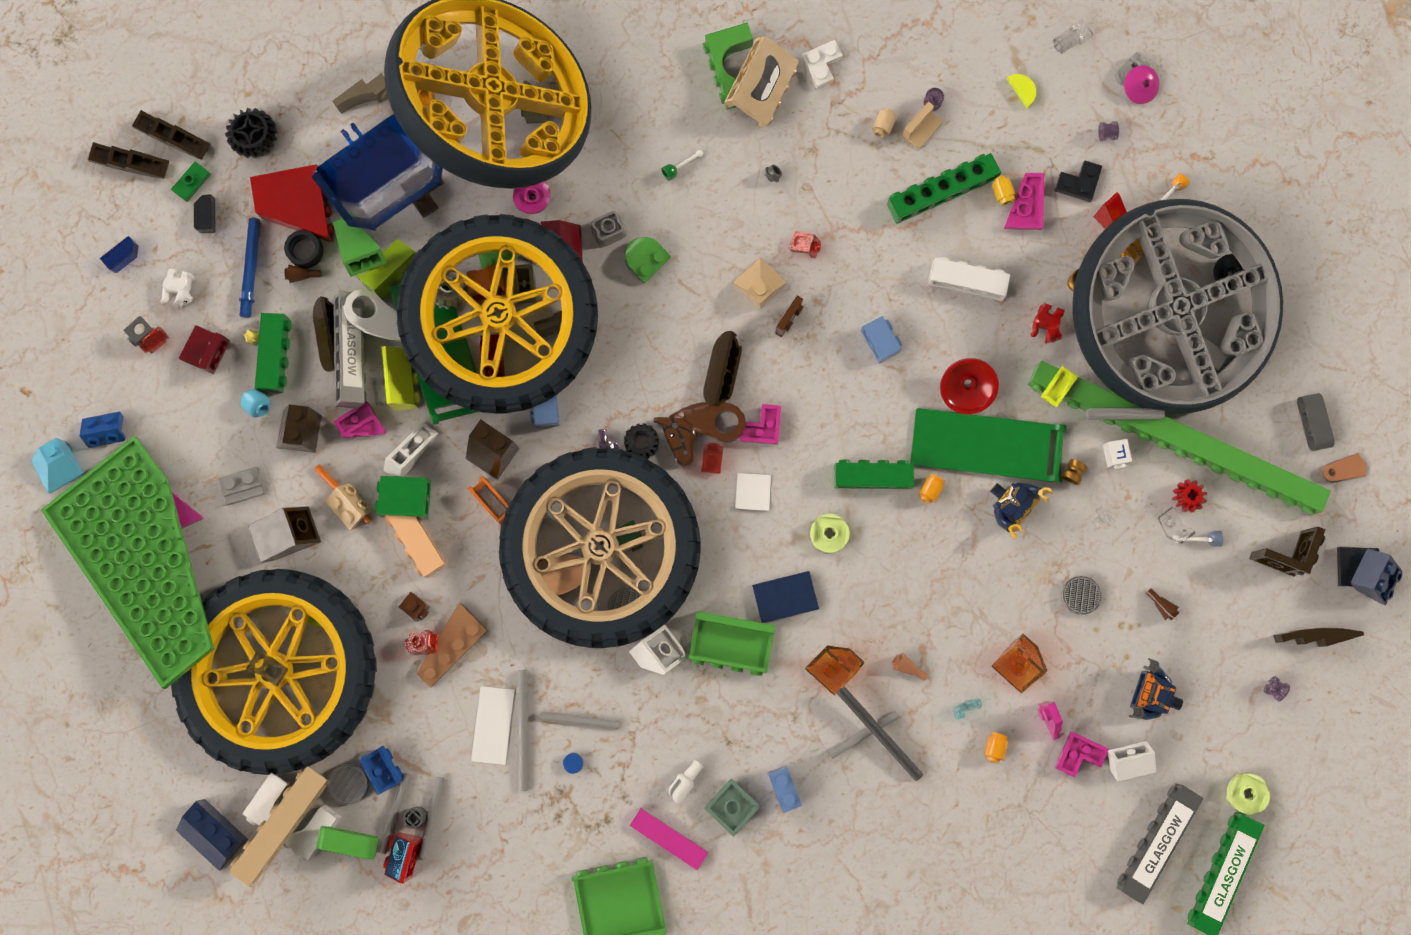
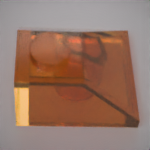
M1024 633L1014 640L991 666L1020 693H1023L1047 672L1039 647Z
M827 645L805 669L829 692L835 695L840 688L857 674L865 662L849 648Z

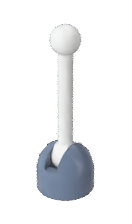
M1213 531L1207 537L1174 536L1173 542L1207 541L1211 546L1222 547L1223 534L1222 531Z

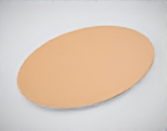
M563 555L555 558L554 561L557 564L582 557ZM542 560L538 564L540 570H545L548 567V561ZM584 565L542 574L549 588L557 596H560L581 585Z

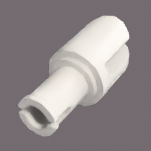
M693 759L687 770L676 776L667 788L666 793L676 803H682L695 786L693 780L704 766Z

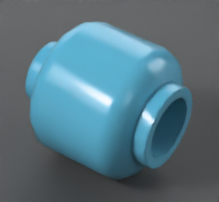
M251 389L242 395L241 407L252 417L264 416L270 410V399L260 390Z

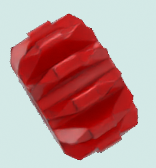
M1189 479L1184 480V483H1178V488L1172 491L1177 495L1172 497V500L1178 501L1175 507L1182 506L1183 512L1189 510L1190 513H1193L1196 509H1202V504L1207 502L1203 498V496L1207 495V492H1202L1204 485L1198 486V481L1196 480L1192 482Z

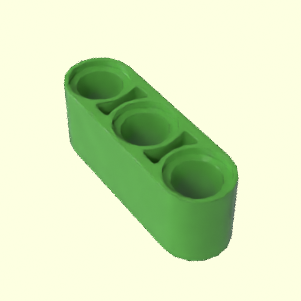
M321 826L316 848L364 859H374L379 837L330 826Z

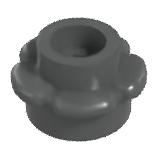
M774 164L766 167V178L770 182H779L780 177H782L780 168Z

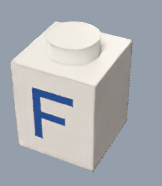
M1128 439L1111 441L1103 445L1108 468L1114 467L1115 470L1127 468L1126 465L1132 462Z

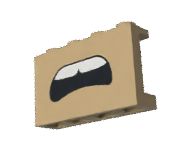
M764 35L757 38L724 103L729 107L736 106L758 122L757 126L759 128L769 125L774 118L775 110L781 104L783 93L789 88L791 77L797 71L796 67L799 60Z

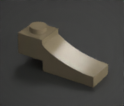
M379 74L367 84L361 79L335 98L332 102L338 111L342 114L350 108L365 102L375 100L382 102L387 100L383 74Z

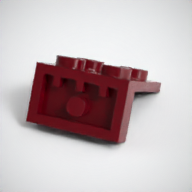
M196 325L179 359L214 375L230 340L217 332L213 333Z

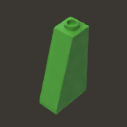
M352 216L333 222L342 261L350 277L387 263L380 247Z

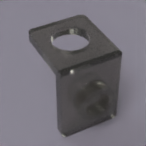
M260 652L255 653L246 668L248 671L262 675L275 686L280 684L288 671V668L275 658ZM263 658L262 666L255 668L256 661Z

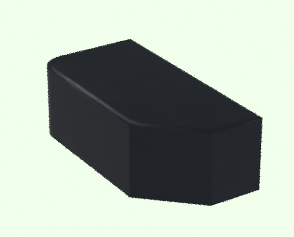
M211 194L202 195L194 203V228L199 233H216L215 198Z

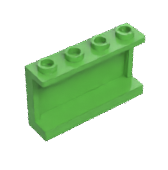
M697 611L688 659H692L693 664L704 665V662L712 663L711 667L723 669V666L726 665L731 666V671L743 673V669L751 670L750 674L762 676L768 670L775 625Z

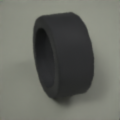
M306 230L293 232L288 236L284 245L286 257L297 267H314L323 257L324 249L321 241L314 233ZM309 239L315 246L313 254L303 260L296 258L293 253L296 243L300 240Z

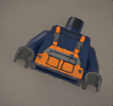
M1148 658L1150 661L1149 667L1145 665L1143 667L1149 671L1141 672L1130 704V708L1134 710L1133 715H1129L1130 718L1155 719L1159 718L1162 714H1168L1170 707L1179 711L1183 705V699L1174 696L1176 687L1172 685V680L1156 660Z

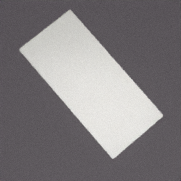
M480 687L471 761L500 765L506 764L515 690Z

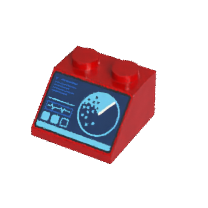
M398 832L395 836L391 837L389 848H391L390 855L385 858L383 864L385 876L401 884L412 878L422 837Z

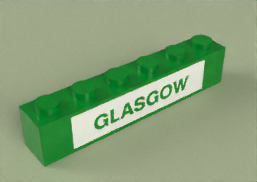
M1237 812L1228 820L1229 827L1226 834H1223L1220 839V848L1212 857L1213 864L1211 869L1206 872L1204 876L1205 883L1195 898L1196 904L1187 916L1188 925L1207 935L1219 934L1265 826Z

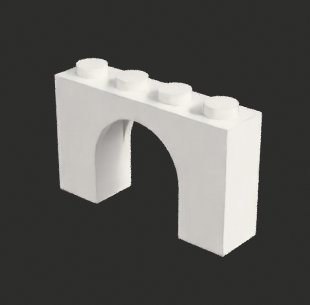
M271 772L243 812V815L247 817L246 820L255 826L260 825L264 820L267 821L271 816V809L276 803H280L284 797L283 793L293 782L282 774H273ZM326 805L321 806L309 824L301 831H294L283 847L293 849L296 852L295 855L302 860L314 858L319 850L316 848L320 827H335L342 816Z

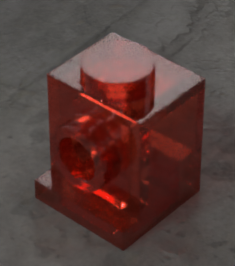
M430 630L409 633V638L405 640V647L408 653L416 656L437 654L438 634Z

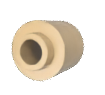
M882 108L878 112L872 127L877 137L884 138L890 135L896 120V113L893 110Z

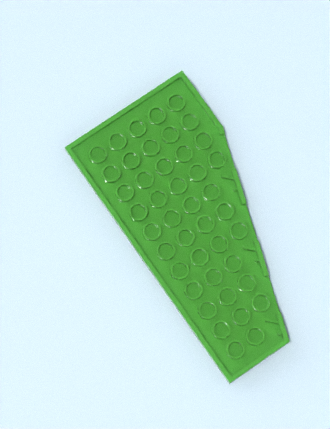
M133 436L43 507L41 511L161 688L167 689L214 650V645L169 480L140 439Z

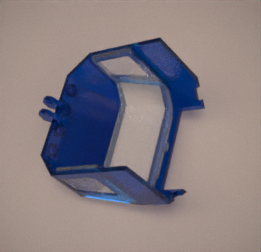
M392 114L363 135L354 122L351 123V129L359 137L354 141L351 140L347 131L341 130L340 132L349 145L310 172L313 180L348 226L376 231L377 227L437 185L441 186L443 168L430 160L413 144L398 123L395 115Z

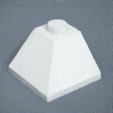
M666 625L646 637L629 651L641 668L662 675L688 657V654Z

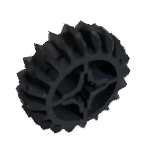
M248 107L246 112L240 110L239 115L233 113L234 120L228 119L231 125L226 126L228 132L225 133V136L228 138L227 143L231 146V149L240 156L244 155L246 158L252 156L255 159L257 154L263 157L264 151L270 153L268 148L269 146L275 147L272 141L277 140L275 134L278 133L275 128L276 124L272 121L271 116L266 115L263 110L259 111L257 108L251 110ZM254 122L263 123L264 127L256 126ZM239 139L247 140L249 145L240 143Z

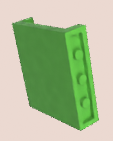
M647 857L635 859L636 862L628 864L627 861L616 863V867L612 868L604 865L596 867V871L588 872V869L576 872V875L571 879L572 882L574 881L583 935L667 934L653 859L648 860Z

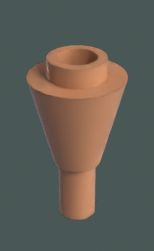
M904 653L897 654L892 661V665H894L893 670L915 675L924 681L928 676L926 672L920 670Z

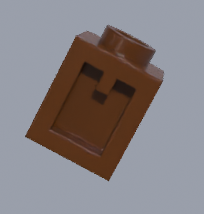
M410 592L398 607L409 615L413 621L418 622L428 615L430 606L413 592Z

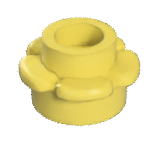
M248 329L246 334L243 335L246 338V342L257 345L259 332Z

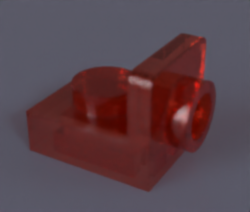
M794 231L789 250L808 254L811 258H816L817 253L821 249V241L817 236L811 233Z
M714 442L704 444L701 472L721 473L723 446Z

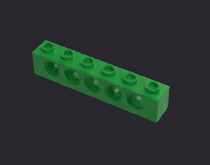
M992 153L988 155L981 154L970 163L965 161L952 171L947 169L936 178L932 176L920 185H911L907 188V191L893 193L888 200L887 206L896 224L993 182L1002 172ZM977 169L980 171L981 174L977 175L973 172V170ZM956 177L963 178L964 182H958ZM943 184L947 187V189L942 190L939 187V185ZM922 192L929 193L930 197H924ZM904 200H911L913 205L906 204Z

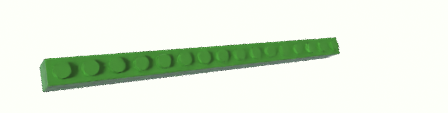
M1040 361L1036 365L1028 385L1035 392L1043 393L1059 371V368ZM1079 377L1062 400L1068 403L1069 407L1073 409L1080 408L1085 413L1089 408H1141L1115 393ZM1166 416L1163 419L1103 420L1106 424H1115L1121 427V430L1124 432H1133L1139 435V438L1144 441L1151 440L1162 449L1173 450L1177 456L1193 459V462L1197 465H1206L1215 473H1224L1235 482H1244L1248 484L1247 487L1253 490L1264 491L1268 497L1284 500V504L1292 507L1297 506L1302 509V512L1309 515L1323 512L1331 492L1329 489Z

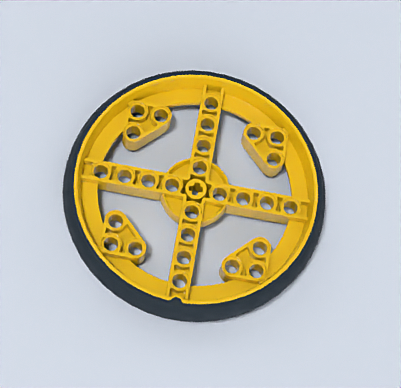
M431 0L406 16L390 39L385 57L384 80L391 109L403 131L413 144L430 160L446 171L483 186L508 189L524 188L537 185L557 176L577 158L589 133L592 110L591 96L584 72L578 60L561 37L532 13L504 0ZM460 24H476L478 64L474 65L467 72L415 61L420 47L422 54L426 58L435 59L456 44L462 33ZM499 30L519 39L518 44L513 50V56L532 77L539 82H544L552 72L560 91L516 82L513 75L501 66ZM417 89L464 98L470 108L480 114L482 154L460 144L467 133V127L444 102L437 99L432 100L425 110L418 96ZM514 108L563 118L560 131L555 123L551 121L545 122L529 134L519 148L520 155L523 158L507 159L504 117L513 111Z

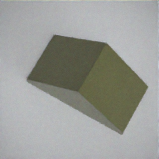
M532 264L515 265L514 283L516 294L536 289V278ZM536 297L517 302V304L535 303Z

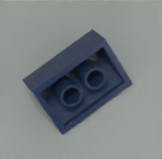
M205 799L195 801L181 817L176 831L219 871L248 840Z

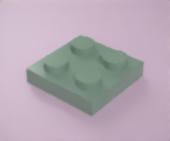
M731 778L704 809L734 837L761 805Z

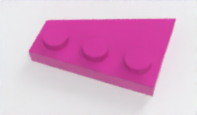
M1025 173L1004 229H1043L1045 173Z

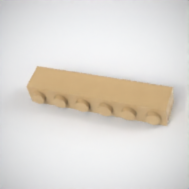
M308 766L306 769L302 768L299 771L295 784L285 790L283 800L280 804L276 803L273 806L269 819L267 821L264 820L256 830L258 832L254 839L250 838L243 847L245 850L240 857L237 856L230 865L231 870L229 873L249 887L255 885L330 783L329 780Z

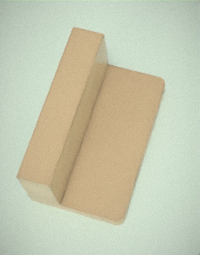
M930 102L906 126L902 135L918 149L927 142L943 123L939 117L932 113L934 105Z

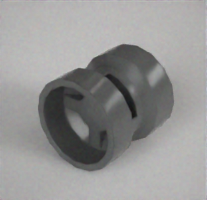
M419 806L408 809L403 815V822L410 829L422 826L427 819V812Z

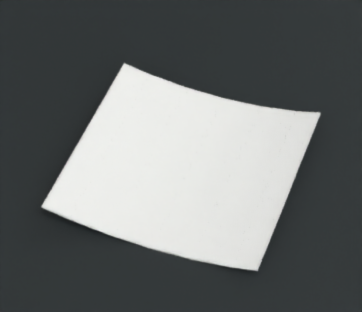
M737 473L735 509L769 511L771 475Z

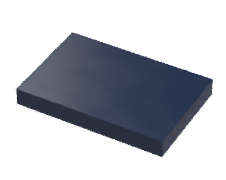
M810 571L752 585L761 623L819 609Z

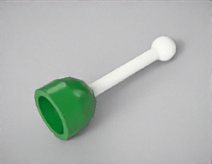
M697 150L696 154L676 166L672 164L665 165L661 168L664 177L668 181L672 180L678 173L677 169L697 157H702L703 152Z

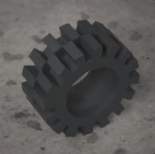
M638 423L636 426H631V429L626 431V436L624 435L626 451L636 453L647 459L650 456H654L659 445L656 430L644 423L643 425ZM638 435H645L649 438V444L646 448L639 449L634 445V440Z

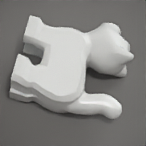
M168 269L167 276L163 281L161 303L166 304L168 302L169 293L177 294L175 304H179L180 308L192 303L193 297L189 292L195 276L189 272L182 271L180 277L177 270Z

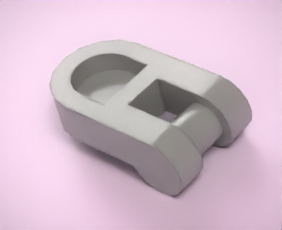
M1137 52L1117 71L1115 77L1120 85L1124 86L1125 78L1128 72L1133 69V64L1136 66H1150L1147 61L1144 62L1140 58L1141 55Z

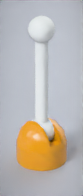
M1179 173L1172 181L1173 188L1160 200H1166L1175 190L1185 189L1190 184L1189 179Z

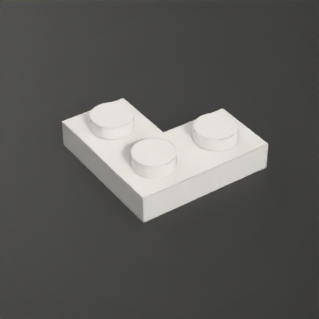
M835 40L801 54V59L816 89L834 81L827 65L841 60L843 57Z

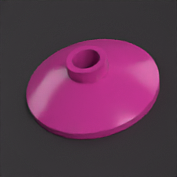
M1140 65L1134 67L1128 72L1124 81V90L1127 97L1137 104L1150 102L1158 93L1159 77L1155 70L1149 66Z
M545 182L524 188H514L513 201L516 207L526 214H536L543 211L548 206L551 198L550 189ZM531 196H536L535 200H529Z

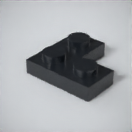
M1084 160L1078 177L1061 172L1054 191L1091 202L1102 165Z

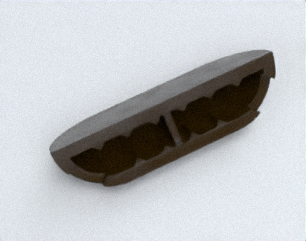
M320 296L314 304L313 323L320 363L325 371L332 372L335 371L334 305L328 301V298Z
M726 331L721 334L712 349L703 389L704 399L710 405L720 406L721 402L729 400L733 393L742 354V346H739L736 338L737 334L733 331Z

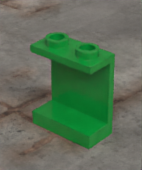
M380 476V481L377 482L379 497L375 502V512L382 518L387 515L410 516L428 520L431 481L428 478Z

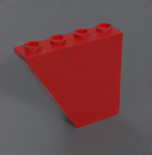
M317 164L250 177L255 213L261 219L296 231L306 230L312 232L317 238L328 242L334 241L335 229L333 223L330 222L332 210L327 204L329 192L324 185L326 174Z

